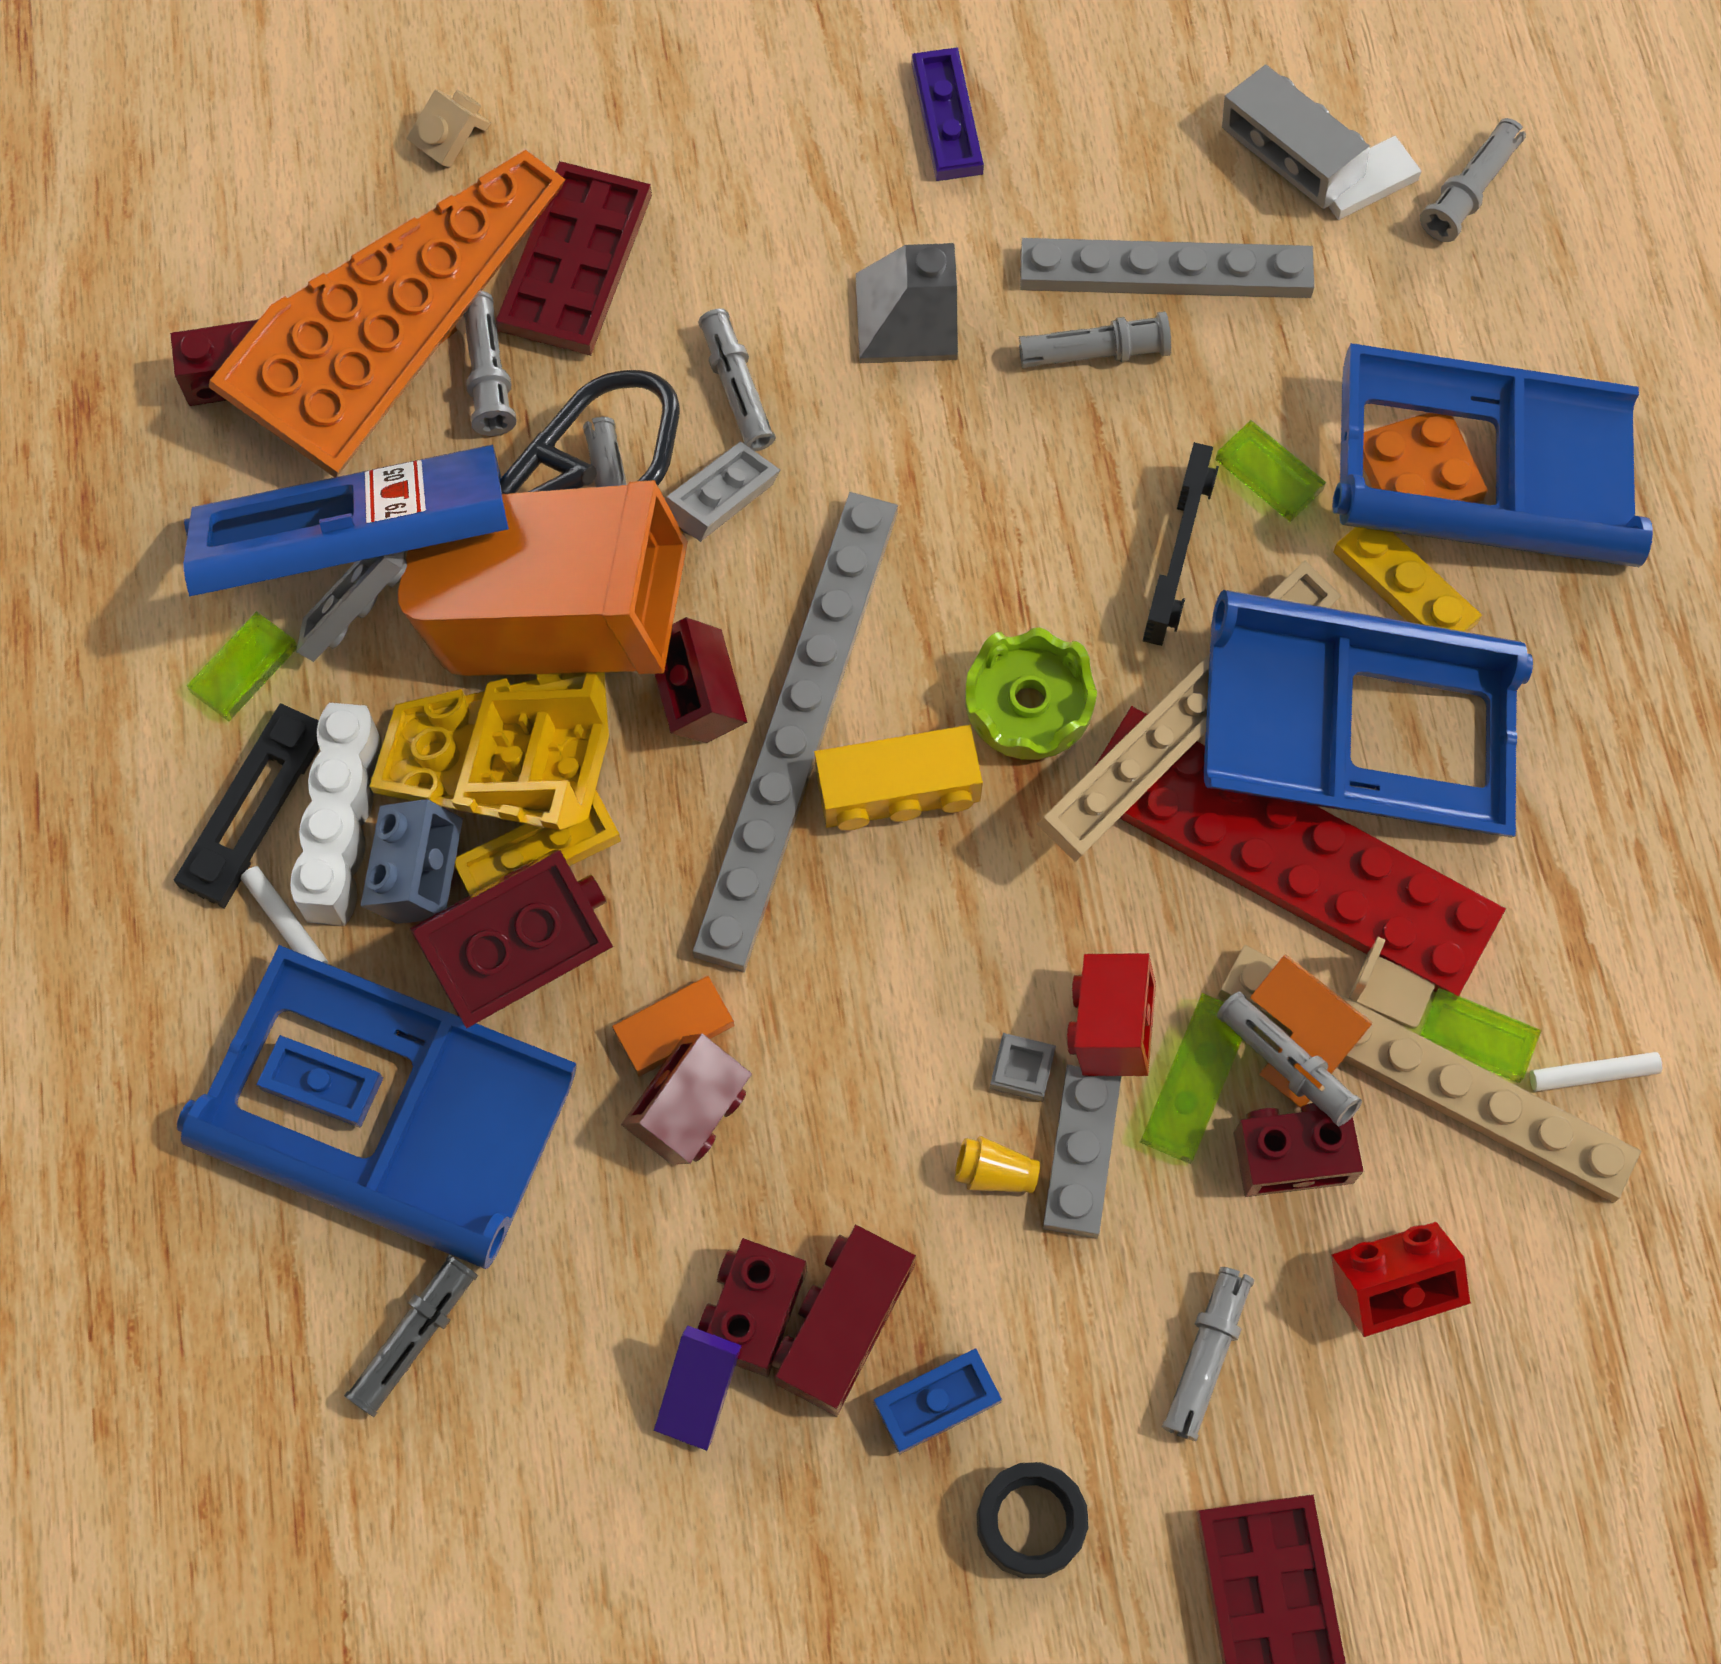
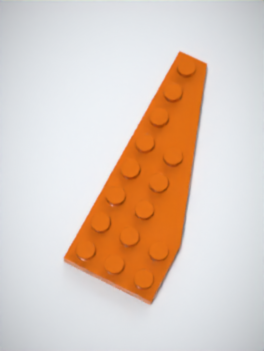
M527 150L522 151L478 178L477 183L455 196L450 195L440 201L433 210L418 219L412 218L353 254L349 261L328 274L322 273L308 282V286L288 298L285 296L271 304L210 379L209 388L331 476L338 477L561 190L565 179Z

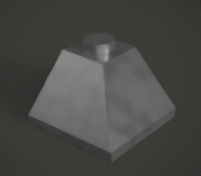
M954 243L904 245L856 273L860 363L958 359L957 277Z

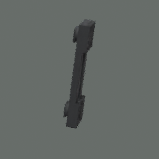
M1193 443L1177 505V510L1184 511L1168 574L1167 576L1159 574L1143 642L1162 646L1167 627L1175 628L1174 632H1177L1185 598L1182 601L1176 600L1175 595L1201 494L1208 496L1209 500L1211 499L1219 466H1216V469L1208 467L1213 451L1212 446Z
M280 703L174 878V882L179 888L183 890L185 888L192 894L196 893L200 898H206L209 902L217 903L225 909L241 882L242 874L250 867V859L298 778L301 774H305L319 750L317 741L319 720ZM268 760H277L283 766L234 849L232 850L219 844Z

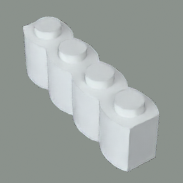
M329 703L323 710L317 726V741L321 752L315 758L309 773L308 789L312 802L306 808L301 819L299 836L303 852L293 867L290 886L293 900L307 923L345 926L353 915L357 902V886L353 876L364 858L365 836L361 826L366 822L372 809L374 794L369 787L371 783L370 777L374 773L382 745L379 732L367 706Z

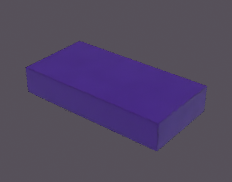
M687 1325L680 1339L654 1431L707 1451L716 1431L742 1345Z

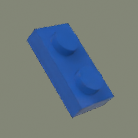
M280 1035L256 1085L264 1092L361 1128L383 1081V1077L377 1071Z
M975 1348L875 1398L873 1403L900 1455L1000 1404L1002 1398Z

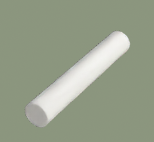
M254 866L246 870L241 876L242 882L292 950L328 964V960L260 868Z
M1658 1052L1536 1069L1530 1071V1083L1533 1091L1537 1092L1660 1074L1662 1072V1061Z

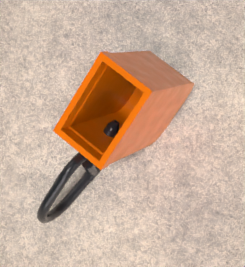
M623 370L601 375L586 383L568 400L546 428L535 437L500 479L508 530L408 550L406 556L407 568L401 576L398 589V604L444 669L452 674L462 676L637 671L639 674L664 673L688 544L658 487L671 463L680 415L678 396L673 387L664 378L643 370ZM623 388H643L657 395L662 405V414L653 460L645 474L639 480L629 482L628 485L581 488L585 485H590L595 480L596 468L555 448L557 441L592 401L607 392ZM541 463L562 473L528 492L516 493Z

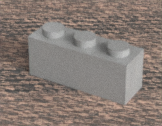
M1265 64L1225 95L1222 128L1322 209L1332 204L1337 197L1365 176L1370 145L1364 141L1359 133L1349 130L1331 116L1322 104L1315 103L1299 91L1289 78L1280 76L1268 65Z

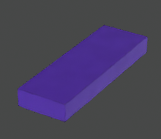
M958 47L913 53L911 64L936 181L983 175L984 163Z

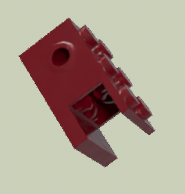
M552 850L409 928L466 1028L471 1027L613 947L594 912V909L607 903L602 890L591 874L577 881L561 850Z

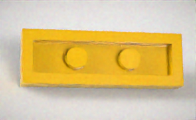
M1355 527L1335 545L1333 553L1407 622L1469 632L1479 623L1482 614L1393 532Z
M595 790L588 820L562 830L524 824L456 857L454 866L468 894L471 895L552 850H561L568 865L571 866L621 842V838L597 790Z

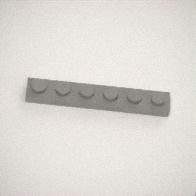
M1022 238L1020 290L1311 298L1314 290L1313 246Z

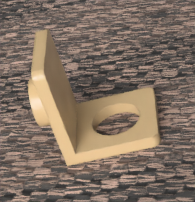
M1377 937L1365 958L1349 999L1387 1019L1410 1029H1416L1424 1014L1435 984L1400 965L1379 957L1385 939Z

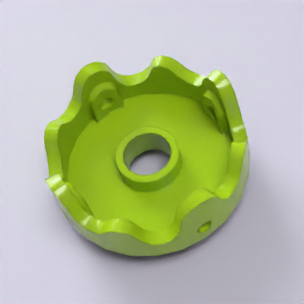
M1032 628L1028 632L1014 637H1006L1002 632H996L988 637L968 671L966 679L965 707L969 721L978 736L998 752L1022 760H1040L1055 756L1069 749L1083 736L1089 726L1097 697L1088 652L1081 643L1077 641L1065 642L1043 628ZM1033 688L1043 695L1045 701L1036 708H1026L1017 702L1015 695L1022 689Z

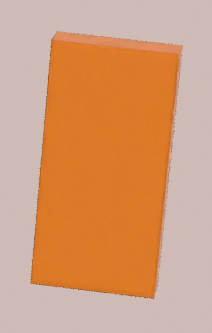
M706 976L613 1025L612 1028L638 1077L664 1064L683 1036L703 1033L711 1039L735 1025L709 976Z

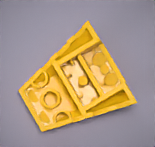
M604 672L537 674V679L512 685L509 684L506 678L489 682L486 685L485 691L465 695L463 690L459 689L395 704L369 787L376 794L411 801L428 799L441 807L556 830H562L586 821L589 818L609 739Z

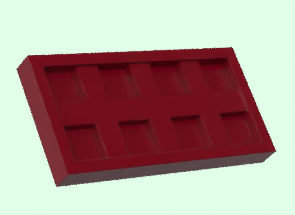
M559 161L555 172L562 176L565 182L561 190L534 223L497 316L496 325L498 332L591 356L651 200L652 190L651 184Z
M1314 1494L1205 1509L1196 1512L1222 1664H1346Z

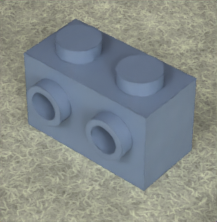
M428 799L380 806L361 907L396 924L424 921L446 909L463 818Z

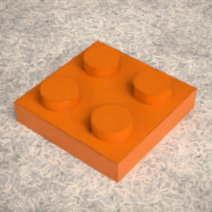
M1428 412L1364 432L1363 468L1372 488L1471 503L1484 500L1488 491L1453 416Z

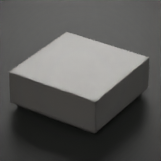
M1003 1033L990 1089L1043 1102L1056 1046Z

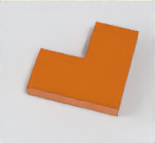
M1286 954L1283 955L1250 996L1254 1002L1292 1031L1289 1037L1312 1057L1320 1056L1328 1063L1327 1071L1331 1074L1372 1025L1368 1018ZM1279 1048L1277 1052L1281 1053L1282 1048ZM1267 1063L1259 1073L1261 1077L1300 1108L1310 1101L1305 1095L1299 1097L1289 1089L1290 1082L1270 1063ZM1295 1064V1068L1320 1089L1322 1084L1301 1065Z

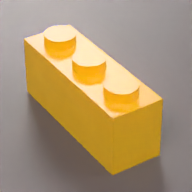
M971 725L814 751L815 773L826 828L838 826L841 830H856L868 825L871 820L890 817L892 821H908L917 818L924 811L942 809L944 812L954 813L969 809L973 806V803L981 802L983 781Z

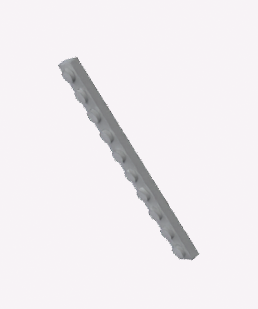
M849 492L693 949L694 958L741 972L746 971L815 763L814 751L820 748L898 514L897 504Z

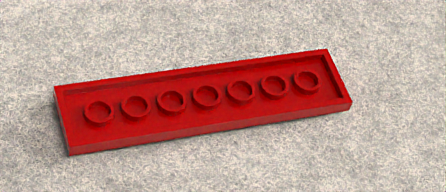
M1131 706L1095 766L1148 714ZM1198 741L1119 818L1366 955L1377 937L1385 939L1379 957L1400 965L1435 984L1433 991L1452 1002H1455L1462 992L1506 910L1503 906L1318 806L1207 788L1204 783L1205 745Z

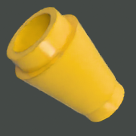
M979 1136L977 1140L964 1138L956 1162L955 1181L967 1184V1190L1024 1191L1033 1193L1039 1178L1040 1161L1030 1159L1028 1156L982 1136Z

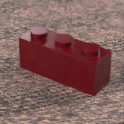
M856 1224L848 1238L839 1235L825 1261V1265L832 1268L822 1288L815 1284L812 1285L801 1305L798 1315L805 1318V1321L796 1338L786 1335L772 1361L771 1366L779 1369L775 1376L777 1386L838 1417L915 1267L916 1255Z

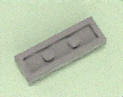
M740 441L666 496L665 500L682 532L693 536L701 542L774 484L780 469Z
M405 551L356 561L303 618L296 652L314 662L327 647L336 648L343 640L349 624L357 616L364 618L371 611L381 590L386 585L393 587L399 582L407 568V562L404 559Z
M1067 1065L1043 1230L1098 1238L1121 1076H1083L1079 1066Z

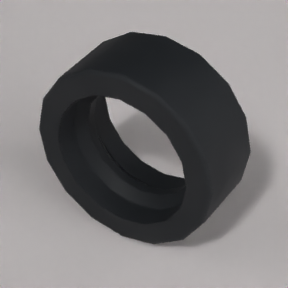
M1042 1462L1018 1463L1001 1471L985 1488L977 1510V1535L986 1555L1002 1571L1023 1579L1045 1578L1064 1569L1082 1549L1089 1528L1087 1504L1078 1485L1062 1470ZM1037 1485L1050 1490L1060 1500L1066 1512V1529L1062 1540L1053 1550L1043 1555L1027 1556L1014 1551L1003 1540L998 1528V1512L1002 1501L1011 1491L1022 1486Z

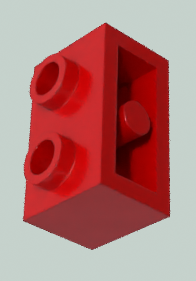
M1149 953L1084 954L1082 975H1074L1072 982L1073 1005L1075 1008H1078L1077 1021H1070L1067 1029L1068 1052L1070 1055H1077L1083 1076H1148L1156 980Z
M1437 1222L1413 1226L1404 1232L1372 1242H1362L1350 1249L1331 1254L1338 1300L1363 1337L1471 1304L1465 1257Z

